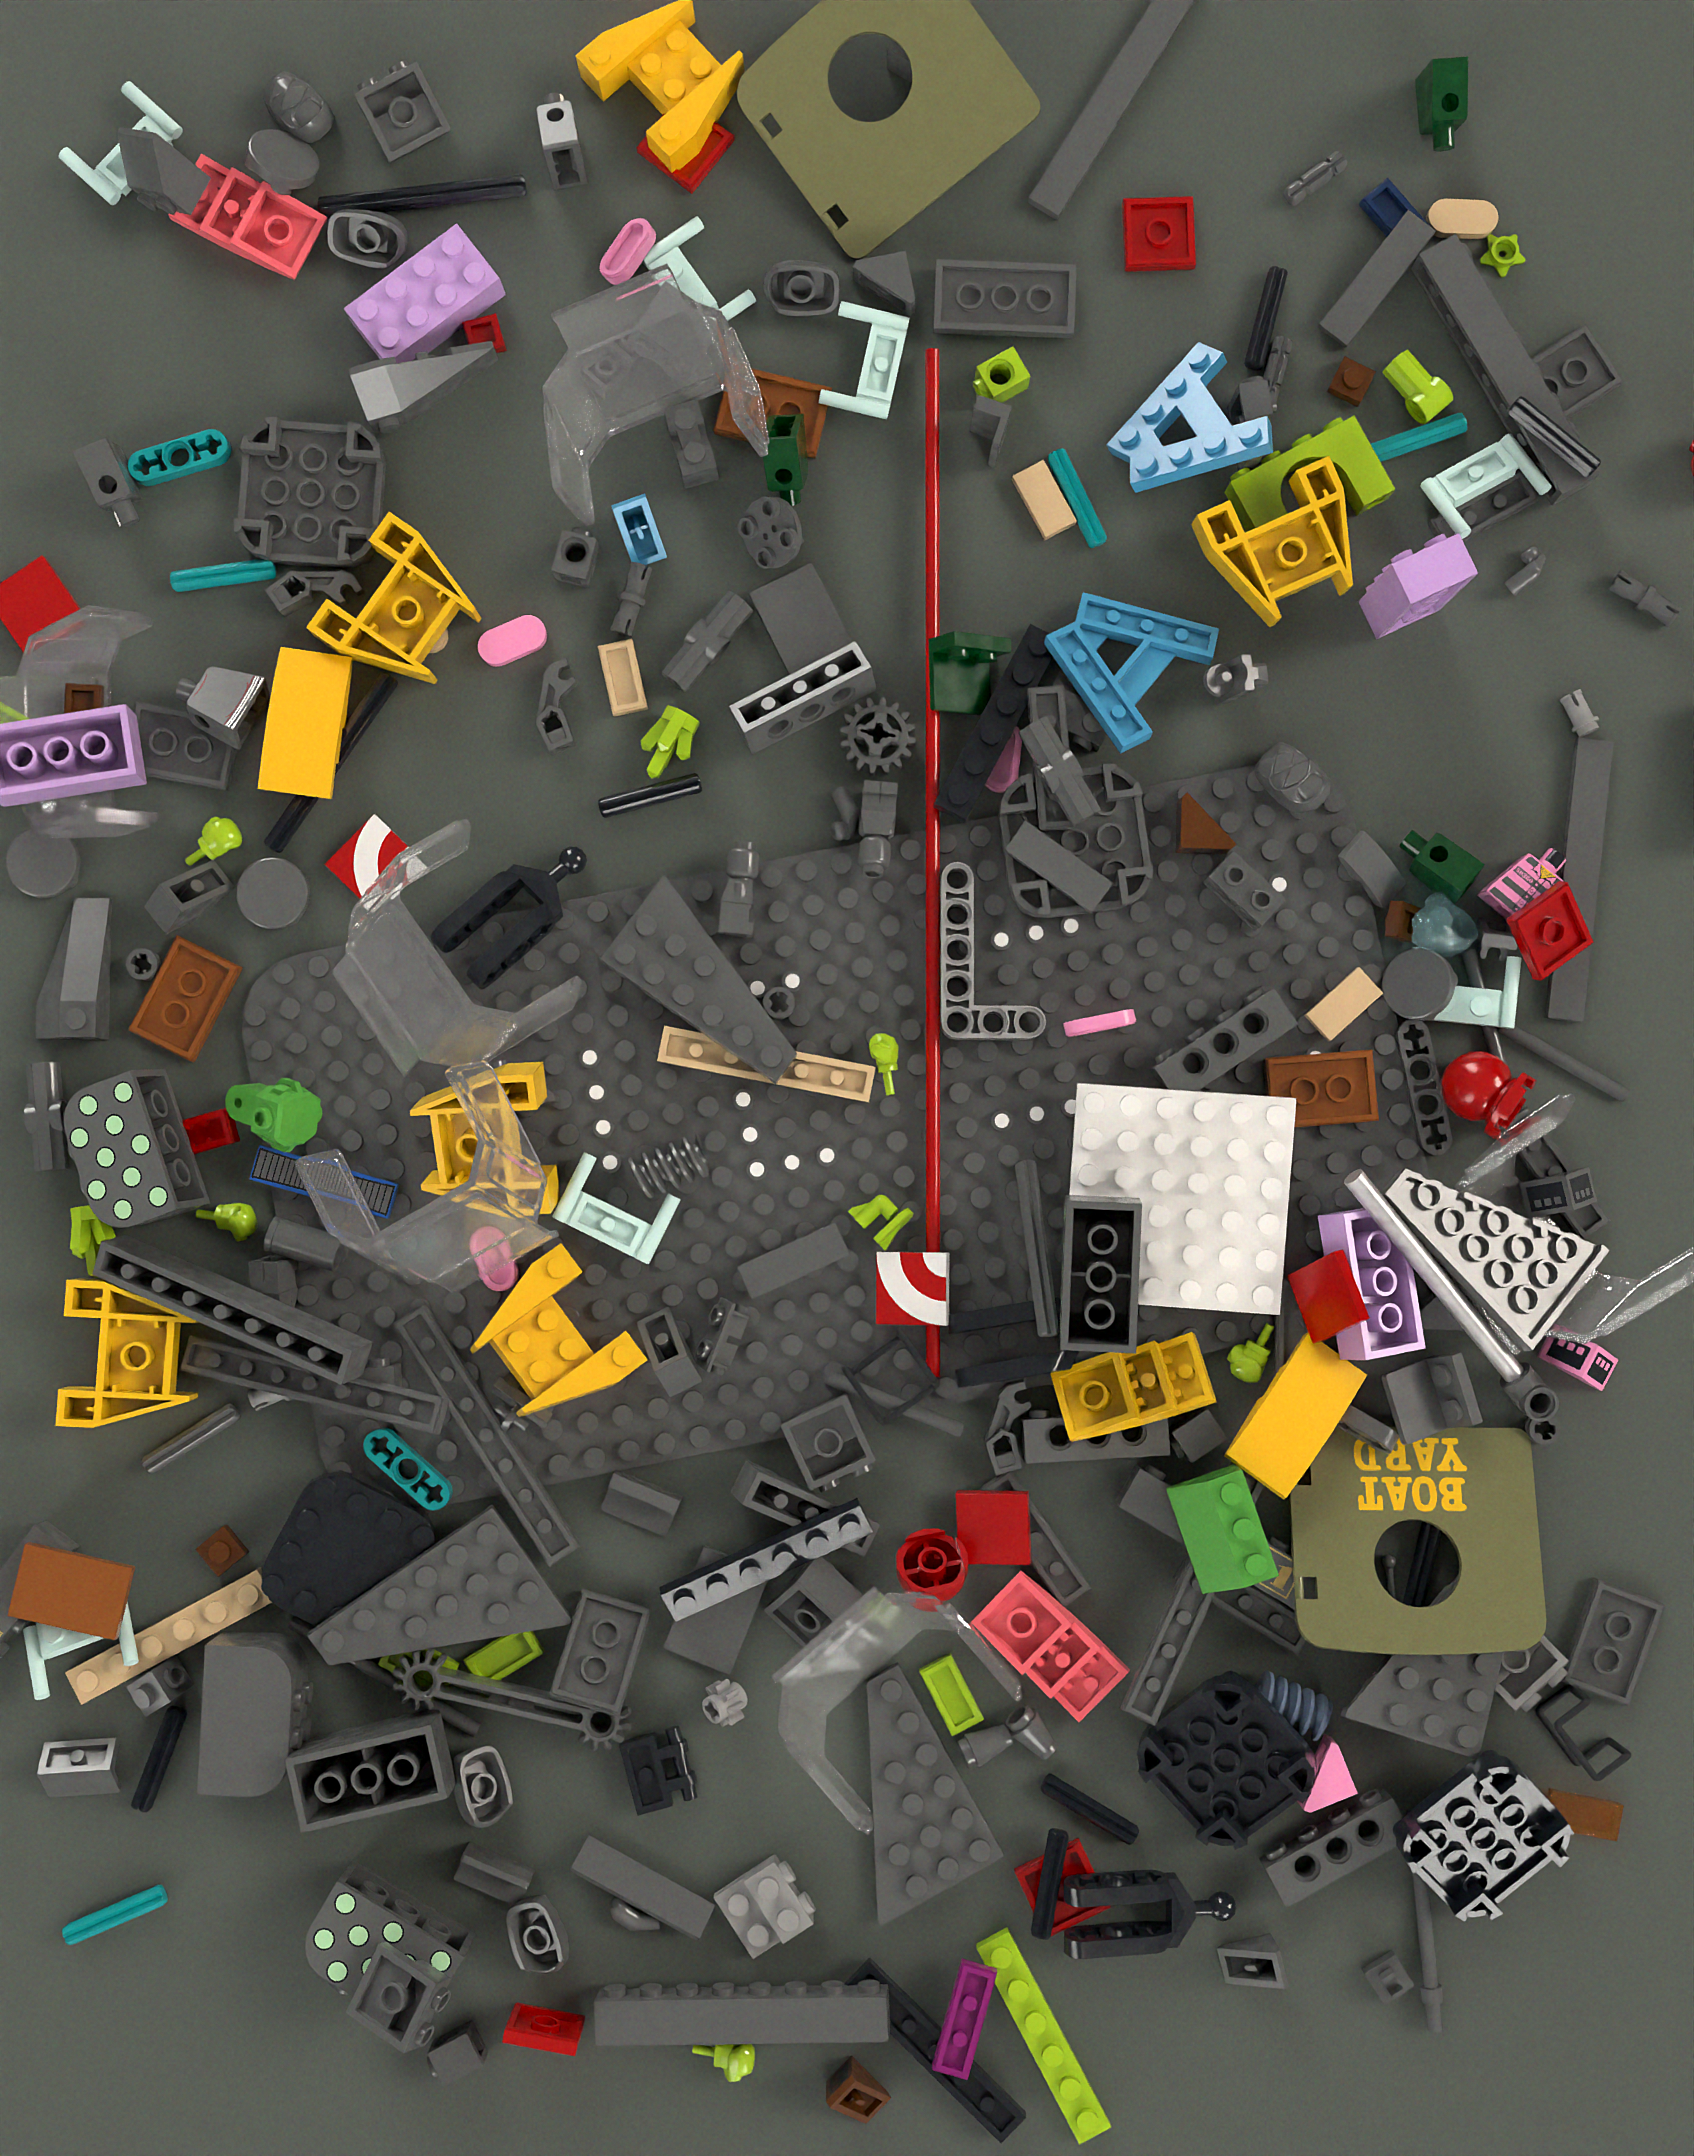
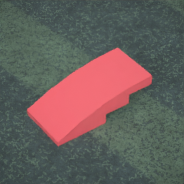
M200 154L195 165L211 177L191 215L176 212L175 215L168 214L169 218L243 258L295 280L324 227L327 217L290 195L276 193L271 188V185L265 181L259 183L233 167L229 170L207 156Z
M1022 1571L971 1621L1021 1675L1026 1673L1050 1699L1054 1696L1078 1722L1130 1671L1080 1620Z

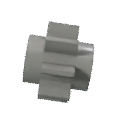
M725 1679L722 1682L718 1680L705 1688L709 1696L703 1700L702 1707L706 1717L715 1724L720 1722V1725L724 1727L727 1724L732 1726L744 1718L741 1709L747 1705V1696L744 1689L738 1683H730L729 1679Z

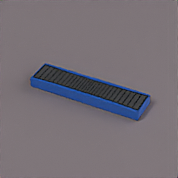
M259 1145L249 1178L253 1181L387 1219L390 1218L400 1185L293 1153L282 1152L265 1145Z

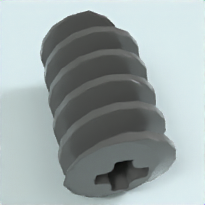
M695 1133V1144L693 1145L686 1137L681 1138L680 1150L672 1142L668 1143L667 1155H664L658 1147L654 1148V1160H651L645 1152L641 1153L640 1165H637L631 1157L628 1158L638 1187L648 1198L654 1197L655 1185L662 1193L668 1192V1180L676 1188L681 1187L682 1175L689 1183L694 1182L695 1170L703 1178L708 1176V1161L697 1133Z

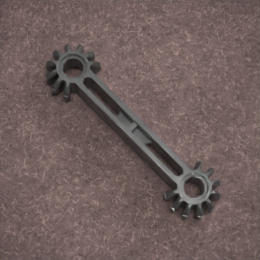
M429 1648L426 1656L422 1655L421 1650L412 1651L413 1659L403 1654L399 1659L403 1667H395L392 1673L393 1676L401 1679L393 1684V1690H405L400 1698V1702L404 1704L410 1697L415 1699L413 1703L414 1710L419 1709L423 1700H425L426 1707L429 1710L434 1709V1697L581 1730L583 1732L578 1737V1743L582 1745L590 1738L592 1740V1751L597 1750L598 1742H603L604 1748L607 1751L611 1750V1738L622 1743L625 1736L621 1730L631 1729V1722L624 1719L631 1714L630 1706H623L619 1717L608 1714L611 1717L610 1723L599 1727L592 1723L591 1717L594 1713L600 1711L549 1697V1691L442 1667L447 1659V1655L442 1653L437 1659L433 1658L435 1648ZM420 1670L428 1671L433 1677V1683L428 1686H421L415 1681L414 1674ZM444 1682L491 1692V1695L444 1684ZM534 1702L574 1712L581 1713V1715H575L534 1705Z

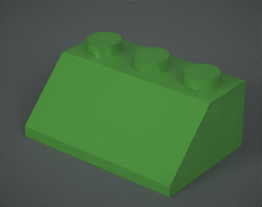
M1233 1464L1165 1488L1202 1594L1246 1588L1279 1576L1241 1468Z

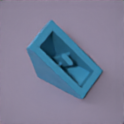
M645 493L611 505L631 562L647 565L667 558Z

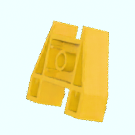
M678 0L602 32L575 55L580 77L603 102L630 79L662 115L665 114L646 131L649 148L671 173L676 169L680 170L700 152L712 131L714 122H718L737 90L741 76L745 72L743 53L740 50L721 65L688 30L696 22L693 0Z
M1330 456L1296 470L1288 482L1300 506L1299 509L1245 533L1229 500L1197 514L1191 524L1208 561L1269 627L1274 626L1282 618L1276 601L1330 577L1339 596L1345 594L1353 586L1344 488Z
M388 512L368 541L377 553L395 564L357 618H354L326 599L306 628L315 638L341 656L353 657L354 661L435 684L438 679L428 668L421 664L459 610L478 623L482 618L420 533L391 512Z
M543 1062L507 1063L426 1095L410 1110V1116L430 1115L438 1170H432L422 1182L421 1190L513 1215L551 1214L560 1200L556 1165L517 1167L510 1111L537 1110L547 1098Z
M562 1243L530 1265L470 1348L473 1354L487 1343H490L531 1398V1402L516 1412L519 1417L612 1387L647 1361V1358L627 1331L594 1354L554 1300L553 1295L574 1281L582 1273V1270Z
M75 1278L66 1280L64 1316L101 1318L96 1387L67 1386L58 1389L56 1426L94 1428L198 1398L199 1392L176 1391L181 1322L197 1323L198 1321L103 1279Z

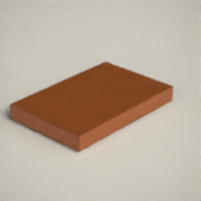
M730 363L713 430L714 434L761 445L760 439L768 416L804 414L807 457L816 459L829 407L828 405L818 403L821 389L832 391V387Z
M176 935L128 1030L191 1062H195L243 967Z
M1372 1049L1263 1059L1267 1096L1296 1098L1294 1128L1379 1121Z
M28 1542L24 1545L7 1616L116 1640L119 1637L136 1566Z

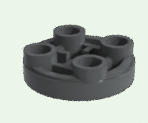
M277 129L258 131L249 140L244 162L245 166L265 181L271 183V188L276 193L289 195L292 189L308 187L315 181L319 170V158L307 142L289 132Z
M48 826L31 827L17 835L10 844L6 855V869L12 883L22 892L38 898H51L74 888L78 883V874L81 866L80 853L73 839L64 832Z
M281 858L258 860L246 868L238 881L236 896L239 908L249 921L262 928L276 930L295 926L309 905V880L297 866Z
M1413 948L1398 954L1389 963L1382 979V992L1387 1005L1398 1015L1411 1020L1430 1021L1442 1012L1451 1001L1458 983V977L1449 962L1440 954L1426 948Z

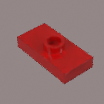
M226 1108L182 1120L194 1154L240 1142L235 1120L230 1117Z

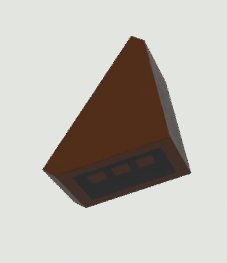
M1187 792L1177 802L1175 853H1228L1236 843Z
M853 2056L826 2081V2103L829 2108L865 2124L891 2099L889 2093Z

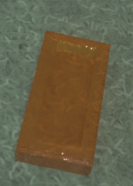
M1549 1788L1547 1797L1558 1808L1574 1833L1617 1842L1624 1808L1620 1802Z

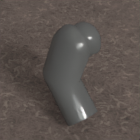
M1531 546L1521 554V560L1525 562L1526 566L1504 582L1514 596L1535 582L1541 574L1546 557L1544 553L1541 554L1536 546Z
M616 1896L612 1899L611 1917L627 1930L660 1929V1920L643 1911L637 1912L631 1908V1904Z

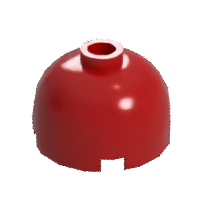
M932 1528L916 1531L905 1539V1543L897 1551L896 1571L898 1580L903 1590L913 1599L926 1604L942 1603L952 1599L962 1589L968 1574V1553L962 1541L957 1537L954 1540L951 1536L945 1535L944 1530Z

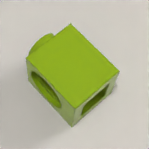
M1014 346L976 366L973 387L977 395L1003 403L1028 389L1031 376ZM995 374H1002L1008 379V382L998 385L992 382L990 377Z

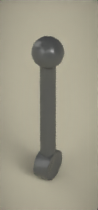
M1387 1554L1384 1555L1381 1562L1386 1568L1388 1594L1396 1599L1393 1574L1396 1560L1394 1556Z

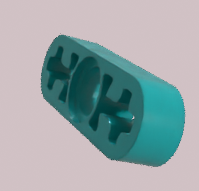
M208 429L136 451L129 458L128 470L131 476L141 485L154 486L222 465L229 460L232 447L228 439L220 431ZM213 440L220 445L217 447V453L214 455L207 450L211 447L210 442ZM194 445L201 451L198 452L201 457L200 460H198L197 453L192 448ZM178 449H185L189 453V459L183 466H174L171 463V456ZM161 455H162L163 463L166 465L167 470H164V469L159 465V464L162 463V461L159 459V456H161ZM145 461L155 465L149 468L150 474L148 475L138 471L143 469V462Z
M382 1427L373 1430L366 1436L363 1443L366 1456L424 1508L439 1510L451 1500L453 1488L449 1480L393 1430ZM384 1436L387 1437L389 1441L386 1446L391 1452L395 1453L399 1448L403 1451L402 1454L393 1460L391 1466L386 1462V1460L392 1457L388 1452L383 1450L377 1453L374 1450L377 1445L373 1440L375 1437L377 1439H381ZM408 1458L416 1462L418 1472L414 1478L406 1479L400 1475L398 1467L403 1459ZM425 1472L430 1475L425 1480L429 1486L435 1487L439 1484L443 1488L440 1492V1495L443 1497L442 1501L438 1498L433 1501L429 1500L427 1496L430 1494V1491L423 1484L419 1486L418 1490L413 1486L423 1478Z

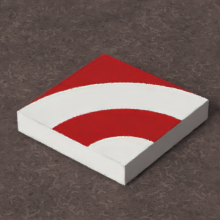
M375 814L325 863L377 915L427 865Z
M876 1252V1324L949 1325V1253Z

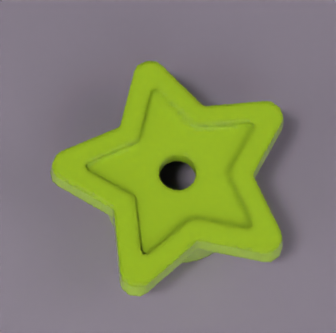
M1489 234L1486 239L1488 251L1480 258V263L1494 266L1499 277H1505L1510 266L1520 265L1526 261L1525 257L1519 253L1518 236L1513 234L1498 238ZM1499 252H1504L1505 257H1501Z

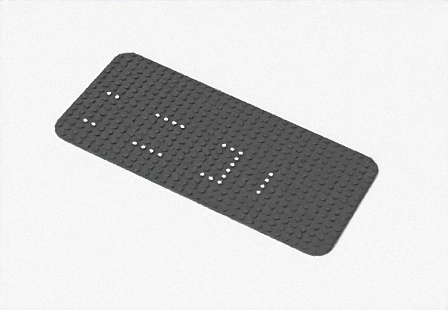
M1256 764L1141 787L1151 865H1153V878L1146 892L1132 905L1120 909L1062 917L1037 918L1024 914L1012 900L1008 888L999 815L940 827V879L945 867L954 862H961L969 866L974 877V1005L1034 1006L1043 1012L1046 1019L1043 1032L1031 1040H952L946 1037L940 1028V1252L949 1253V1315L1033 1301L1015 1164L1021 1160H1034L1036 1162L1054 1296L1060 1299L1065 1195H1069L1077 1083L1163 1089L1150 1071L1151 1068L1157 1065L1154 1058L1171 1047L1175 1052L1179 1051L1187 1045L1184 1038L1201 1027L1206 1033L1217 1025L1214 1018L1231 1007L1236 1013L1246 1006L1243 999L1259 988H1262L1265 993L1275 988L1298 1022V1025L1198 1091L1267 1096L1264 1058L1372 1049L1379 1121L1294 1128L1283 1279H1288L1287 1276L1324 1257L1318 1221L1319 1215L1364 1208L1344 1184L1346 1177L1353 1171L1362 1169L1379 1192L1383 1190L1399 1170L1403 1169L1419 1173L1425 1179L1430 1180L1425 1153L1420 1148L1396 1043L1395 1032L1398 1027L1396 1015L1387 1005L1383 994L1329 1042L1304 1016L1357 967H1360L1381 991L1382 979L1386 970L1372 901L1361 882L1350 878L1338 857L1347 844L1357 835L1354 816L1343 791L1329 777L1331 786L1330 795L1327 800L1317 809L1304 813H1294L1286 809L1266 791L1255 775ZM1187 792L1236 843L1228 853H1175L1177 802ZM926 830L896 835L889 839L891 844L890 865L884 870V875L881 878H869L862 875V868L858 864L860 843L759 862L758 876L753 879L754 908L750 913V922H754L753 938L719 935L721 898L728 880L731 878L727 875L726 869L668 880L763 1008V998L771 988L779 986L791 991L795 999L793 1013L781 1020L770 1018L795 1051L876 1067L869 1103L657 1061L664 1026L701 1032L601 963L600 960L657 883L562 901L563 917L555 924L551 932L485 989H479L467 977L469 967L537 907L493 915L458 947L448 953H443L431 941L432 932L437 927L435 926L299 953L273 964L253 984L243 1007L242 1037L251 1084L275 1085L281 1078L287 1077L299 1081L302 1087H305L309 1092L321 1099L322 1118L318 1122L316 1134L304 1144L296 1145L289 1153L400 1184L389 1219L270 1185L277 1217L346 1238L343 1257L335 1272L298 1261L295 1277L297 1287L299 1288L295 1308L372 1341L368 1360L390 1358V1364L401 1363L402 1385L404 1388L439 1396L393 1324L426 1303L493 1409L495 1410L500 1402L513 1409L491 1393L494 1388L493 1385L498 1378L504 1379L510 1372L508 1367L490 1343H487L473 1354L470 1348L516 1284L505 1291H494L485 1285L469 1244V1236L472 1229L479 1223L492 1221L501 1225L506 1232L519 1267L518 1281L532 1263L562 1243L582 1270V1273L574 1281L553 1295L554 1300L594 1354L627 1331L647 1358V1361L612 1387L555 1405L552 1411V1419L545 1430L525 1416L522 1417L530 1422L525 1431L512 1424L508 1432L543 1486L785 1438L780 1426L782 1422L846 1393L826 1385L830 1371L845 1376L842 1371L844 1366H848L850 1369L894 1339L898 1336L896 1334L897 1328H901L906 1333L926 1363V1325L876 1324V1252H926ZM1232 851H1235L1287 899L1263 926L1255 931L1202 883ZM952 872L947 876V883L954 889H960L966 885V878L960 872ZM953 907L947 911V918L952 924L960 925L966 921L967 917L963 909ZM951 943L947 947V954L951 959L959 961L966 957V948L961 943ZM952 978L947 982V990L951 995L959 997L966 993V984L960 978ZM780 993V997L774 994L770 998L773 1003L771 1010L776 1013L779 1012V1009H781V1012L786 1011L788 1006L785 1001L788 997ZM1134 1009L1135 1024L1068 1037L1065 1034L1063 1023ZM957 1013L948 1016L947 1026L951 1031L959 1033L966 1029L967 1023L964 1016ZM1027 1013L1019 1018V1026L1023 1031L1028 1033L1036 1031L1038 1022L1035 1016ZM987 1014L983 1018V1026L987 1031L995 1033L1001 1030L1002 1020L996 1014ZM1246 1015L1244 1017V1029L1251 1034H1256L1260 1027L1258 1019L1253 1015ZM876 1033H886L894 1037L899 1046L898 1070L891 1071L895 1092L892 1095H886L883 1074L878 1073L876 1060L872 1058L869 1051L870 1039ZM1217 1034L1213 1040V1046L1217 1052L1226 1054L1230 1048V1041L1226 1036ZM1187 1054L1183 1060V1066L1187 1072L1196 1074L1200 1069V1060L1193 1054ZM506 1060L507 1063L543 1062L546 1087L559 1095L560 1103L540 1106L537 1110L510 1112L517 1167L556 1165L561 1199L583 1153H588L597 1159L581 1191L625 1211L650 1225L653 1224L668 1193L681 1200L650 1263L646 1264L553 1218L552 1216L557 1205L551 1214L513 1215L421 1190L422 1182L432 1170H438L430 1115L410 1116V1110L422 1097L477 1076V1071L486 1070V1063ZM695 1133H697L708 1161V1176L703 1178L695 1170L694 1182L689 1183L682 1175L681 1187L676 1188L668 1180V1192L662 1193L655 1185L654 1197L648 1198L639 1189L628 1158L631 1157L637 1165H640L641 1153L645 1152L651 1160H654V1148L658 1147L664 1155H667L668 1143L672 1142L680 1150L681 1138L686 1137L693 1145L695 1144ZM262 1139L263 1145L272 1147L270 1143H267ZM881 1194L887 1196L899 1209L893 1219L906 1208H909L914 1213L912 1218L897 1232L886 1251L873 1238L893 1219L887 1221L880 1214L864 1229L848 1212L852 1207L869 1203ZM836 1222L850 1253L849 1256L751 1299L737 1266ZM1428 1250V1252L1432 1255V1257H1433V1258L1436 1260V1262L1440 1265L1441 1263H1440V1262L1434 1257V1255ZM1413 1268L1419 1300L1430 1288ZM720 1297H724L734 1304L739 1303L749 1307L747 1315L750 1317L741 1339L728 1336L726 1341L738 1346L730 1369L725 1370L724 1375H719L712 1371L707 1372L697 1365L703 1381L670 1397L653 1370L636 1322L669 1306L696 1362L697 1346L700 1340L705 1338L710 1326V1312L719 1303ZM1138 1304L1136 1347L1154 1340L1159 1344L1193 1332L1196 1335L1201 1354L1229 1349L1237 1344L1245 1345L1248 1339L1256 1342L1266 1322L1274 1326V1315ZM1036 1321L959 1334H949L947 1326H940V1377H936L940 1382V1387L916 1405L930 1409L998 1395V1391L1005 1383L1019 1379L1024 1380L1026 1389L1053 1384L1051 1374L1049 1373L958 1388L955 1370L1059 1352L1056 1335L1040 1337ZM1274 1329L1267 1341L1274 1340ZM902 1342L854 1375L858 1382L906 1401L931 1385V1382ZM1078 1351L1073 1364L1107 1352ZM846 1393L859 1422L875 1420L861 1398ZM311 1403L320 1454L327 1473L339 1472V1470L353 1473L352 1477L415 1508L418 1506L420 1509L426 1510L366 1456L363 1449L366 1436L373 1430L384 1427L393 1430L449 1480L453 1488L451 1500L446 1505L502 1494L448 1408L441 1433L437 1435L357 1414L324 1416L325 1406ZM874 1404L883 1417L893 1412ZM497 1413L503 1423L506 1418ZM385 1436L381 1439L376 1437L373 1439L377 1444L374 1448L377 1453L384 1450L392 1456L386 1460L390 1466L393 1460L403 1453L400 1448L395 1453L391 1452L386 1446L389 1440ZM406 1458L399 1463L398 1470L402 1477L412 1479L417 1475L418 1466L414 1460ZM425 1472L423 1478L413 1486L418 1490L419 1486L423 1484L430 1491V1494L427 1496L429 1500L433 1501L438 1498L442 1501L443 1497L440 1495V1492L443 1488L439 1484L435 1487L429 1486L425 1480L430 1475Z

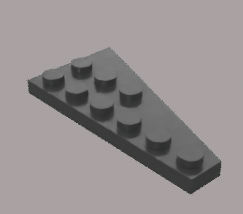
M663 875L600 958L601 963L776 1085L796 1058V1051L665 875Z

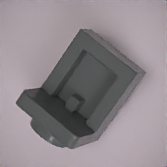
M174 1655L128 1685L127 1689L132 1695L135 1704L141 1709L144 1716L147 1717L191 1688L194 1682L178 1657Z

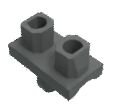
M1240 655L1223 665H1214L1206 670L1203 676L1204 687L1208 693L1216 696L1215 705H1226L1255 690V687L1268 685L1266 663H1252L1251 655Z
M510 1371L504 1379L498 1378L493 1385L494 1388L491 1393L513 1409L500 1402L495 1411L506 1418L500 1428L507 1432L512 1424L525 1431L530 1422L522 1416L519 1417L516 1412L532 1400L522 1393L524 1389ZM555 1405L524 1416L545 1430L552 1419V1411Z

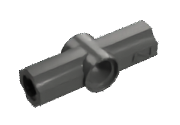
M728 591L707 618L700 619L691 628L685 637L683 647L674 655L669 664L665 666L662 674L675 687L686 693L709 665H714L723 656L731 643L730 639L752 614V608L737 594Z
M1047 716L1032 722L1019 731L1021 740L1037 765L1036 771L1042 784L1051 795H1055L1071 825L1074 827L1100 812L1101 809L1082 778L1083 771L1071 750L1065 749Z
M44 1062L26 1065L29 1103L26 1104L24 1109V1121L28 1133L32 1135L35 1172L69 1169L67 1136L64 1130V1112L68 1103L63 1099L60 1062Z

